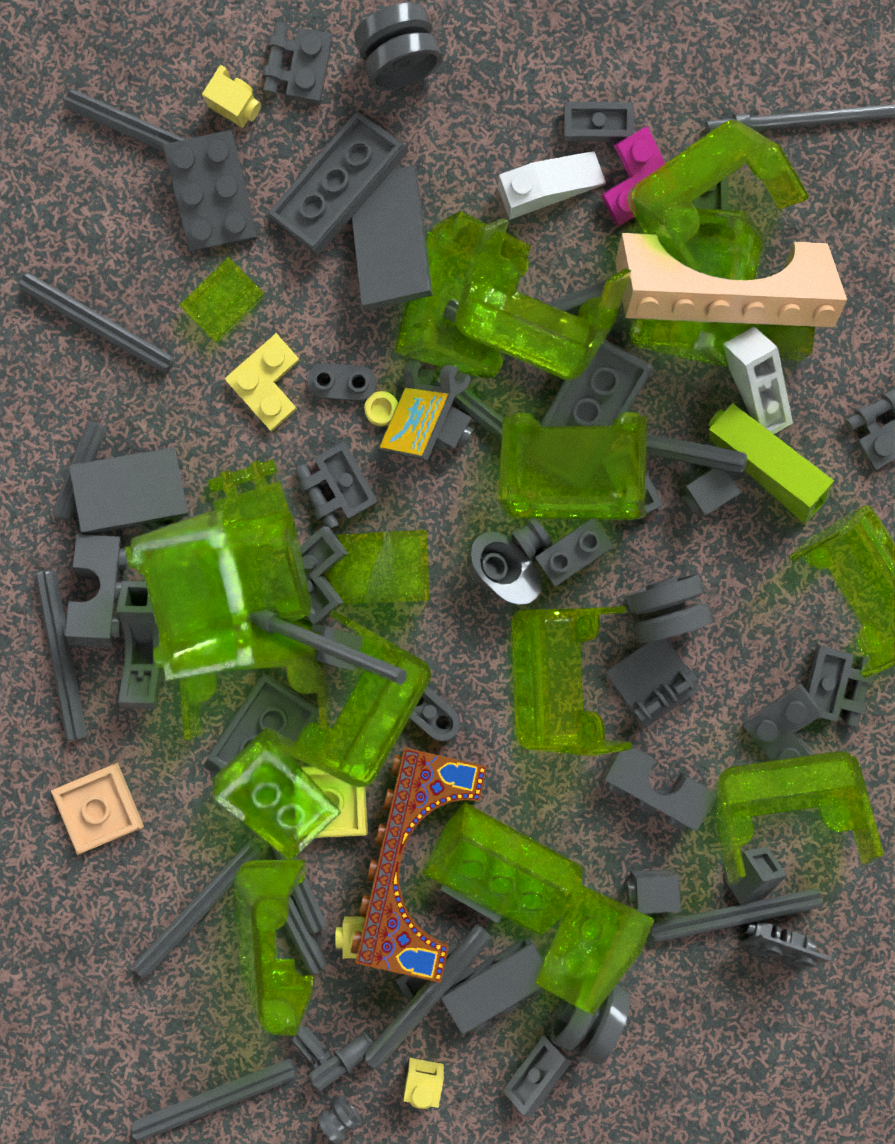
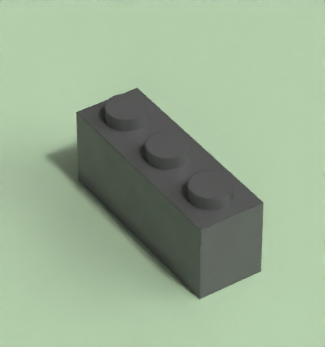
M529 935L474 967V973L450 987L441 999L463 1035L470 1030L472 1032L481 1030L490 1022V1018L500 1012L507 1014L519 1006V1001L527 996L542 994L550 987L549 983L553 982L554 979L551 969L533 938Z

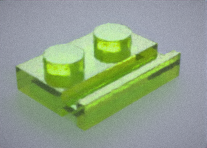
M228 256L179 306L218 343L266 295Z

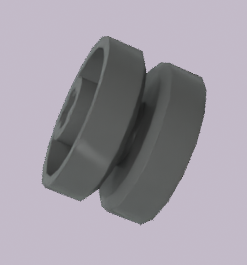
M411 2L395 4L377 11L358 25L354 33V39L360 57L366 60L364 64L370 85L374 89L391 91L416 83L432 74L442 63L440 47L437 39L431 35L432 25L426 9L421 4Z
M700 574L664 579L648 584L644 589L624 595L629 613L636 615L648 612L653 613V615L640 619L635 623L634 630L638 643H648L677 636L714 622L709 604L703 602L685 604L686 601L701 596L705 591Z
M584 968L579 969L571 979L558 1005L551 1028V1042L566 1050H573L578 1046L582 1058L596 1065H601L614 1050L623 1031L630 1007L629 991L613 982L607 983L602 987L599 975Z

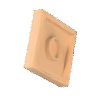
M118 763L51 790L77 855L144 827Z

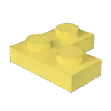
M275 333L231 372L225 380L271 432L297 410L275 383L300 362V359Z

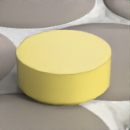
M375 392L365 402V415L373 425L386 427L389 425L398 402L388 392Z

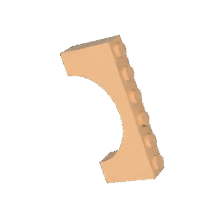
M622 233L615 259L625 318L835 327L847 302L828 243L794 242L783 270L773 276L756 280H728L692 270L670 256L662 247L658 236L653 234Z

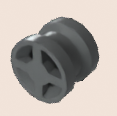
M534 516L527 520V524L524 527L514 528L510 531L514 540L529 560L536 556V551L539 549L548 548L553 545L550 537Z
M342 1095L334 1100L331 1109H325L318 1114V1122L322 1130L336 1144H340L346 1139V1133L349 1130H356L362 1124L358 1111Z

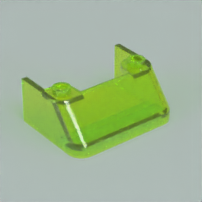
M728 120L633 185L628 193V205L645 234L657 235L662 247L670 256L686 267L701 273L684 243L692 238L699 229L700 217L692 201L747 163L754 176L762 180L779 209L804 202L810 196L783 149L778 144L738 120Z
M501 218L479 228L455 318L459 331L468 338L562 379L573 380L578 378L588 369L613 326L632 270L624 268L606 280L601 297H592L584 302L577 317L517 292L520 281L519 268L513 260L500 255L509 220Z
M864 505L805 540L789 557L792 562L804 557L811 567H816L821 571L829 568L863 624L859 631L857 642L862 653L870 658L860 672L863 678H867L895 666V542L877 513L870 506Z
M626 606L519 610L514 614L511 622L515 727L518 742L523 748L586 756H596L632 749V742L605 740V727L602 718L594 711L583 710L580 643L592 641L597 637L600 630V615L626 613Z
M332 610L329 616L357 632L356 635L363 637L360 652L407 672L405 682L399 685L365 670L332 728L318 722L311 723L302 729L296 741L267 727L263 734L278 750L352 786L365 787L375 780L429 684L431 670L429 665L422 659Z
M310 620L289 622L311 631L313 624ZM257 625L210 628L193 632L186 643L180 679L184 740L192 739L202 733L200 702L206 701L213 696L217 688L216 672L286 666L288 682L295 691L304 694H318L320 729L328 728L332 723L328 665L315 660L316 649L279 633L270 634L258 629Z
M846 751L733 766L725 769L717 780V827L729 885L737 884L746 876L740 847L746 845L753 837L754 826L751 818L753 816L818 807L821 820L827 828L835 832L853 831L861 865H869L884 856L860 763L855 756Z

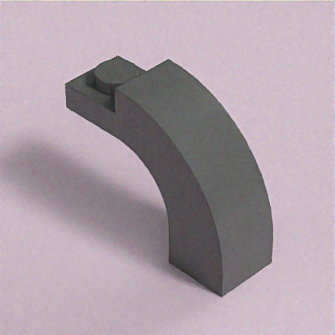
M122 581L117 614L124 630L125 662L118 703L121 708L157 709L160 683H164L166 670L167 626L162 592L158 582Z

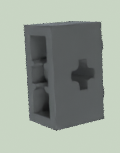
M592 518L535 556L533 560L550 585L555 587L614 546L595 518Z

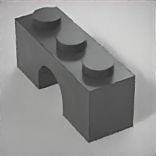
M76 534L73 570L76 578L93 580L100 585V589L97 595L89 601H69L65 638L69 646L113 648L114 637H120L122 623L119 617L116 616L122 582H119L120 571L127 570L128 549H123L120 537Z
M620 739L601 773L603 779L607 781L605 787L621 797H624L627 792L638 798L635 804L652 814L656 810L668 815L666 821L682 831H685L687 826L698 831L718 794L680 773L674 785L666 790L651 788L649 773L656 760L649 754Z

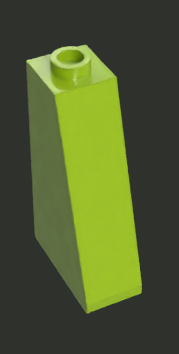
M733 403L726 411L720 409L712 417L708 424L710 427L709 439L719 448L747 454V464L744 471L806 525L828 500L834 480Z

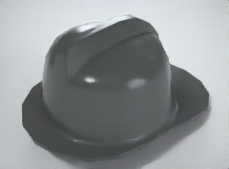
M496 531L485 532L473 542L470 553V568L477 584L484 589L493 591L507 603L526 605L537 599L542 590L540 572L534 563L506 535Z

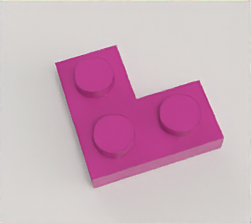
M648 126L641 128L614 145L629 178L600 196L616 226L624 224L678 190Z

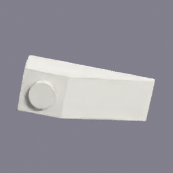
M592 151L533 162L500 174L498 190L510 220L606 185V181L596 154Z
M752 327L724 343L730 372L751 418L772 434L793 424L778 347L756 327Z

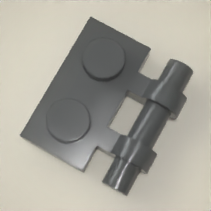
M280 22L275 23L273 34L268 39L267 48L270 50L268 64L263 67L262 79L264 80L263 93L275 96L278 84L287 85V99L321 105L333 41L332 33L298 27L296 41L286 38L288 26ZM283 54L293 55L290 71L281 69Z
M894 389L882 394V399L870 406L863 405L856 409L855 414L845 420V424L851 432L861 426L865 430L867 435L855 442L872 471L895 460ZM889 411L893 420L879 427L876 418Z
M345 441L314 458L320 468V471L315 474H311L306 464L294 470L300 481L298 486L303 494L307 493L315 508L313 511L318 521L322 520L324 526L329 527L331 530L340 525L334 515V512L340 508L343 509L347 518L351 519L379 503ZM325 481L328 482L336 497L329 502L326 501L318 487Z
M816 645L806 691L823 710L822 716L819 718L838 722L841 709H845L847 714L844 724L858 727L861 714L866 713L868 704H864L869 683L873 684L875 674L872 673L875 660L861 656L858 669L851 668L854 654ZM848 678L855 680L850 700L844 698Z

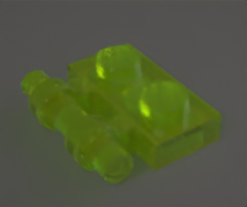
M274 459L262 463L260 460L249 463L250 467L234 472L228 469L220 472V476L208 479V485L212 493L224 489L226 498L213 502L223 535L227 536L292 515L282 482L278 481L267 484L266 476L278 472ZM254 480L256 489L238 494L236 485Z

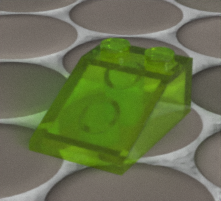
M427 530L335 535L349 554L326 573V579L343 600L344 604L430 601Z
M263 731L212 778L215 800L290 861L341 814L340 809L288 752Z
M578 883L535 984L593 1015L641 954L655 919Z

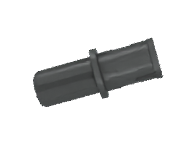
M364 1031L340 1050H333L334 1056L309 1074V1081L316 1091H322L345 1072L348 1075L351 1074V1069L365 1058V1053L372 1046L373 1042Z

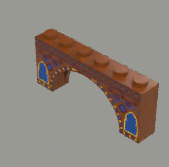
M404 748L403 755H395L391 775L398 776L395 790L388 789L383 809L390 811L387 825L380 823L375 845L382 846L379 860L372 859L367 880L374 883L371 896L363 895L359 916L365 917V923L362 932L355 931L350 952L357 954L355 964L441 983L449 945L447 942L436 939L426 933L409 914L400 890L399 872L401 858L411 833L430 812L442 805L455 801H480L487 766Z

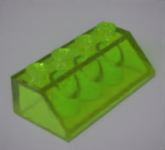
M464 803L446 823L423 870V874L540 936L550 929L582 898L583 866L467 803Z

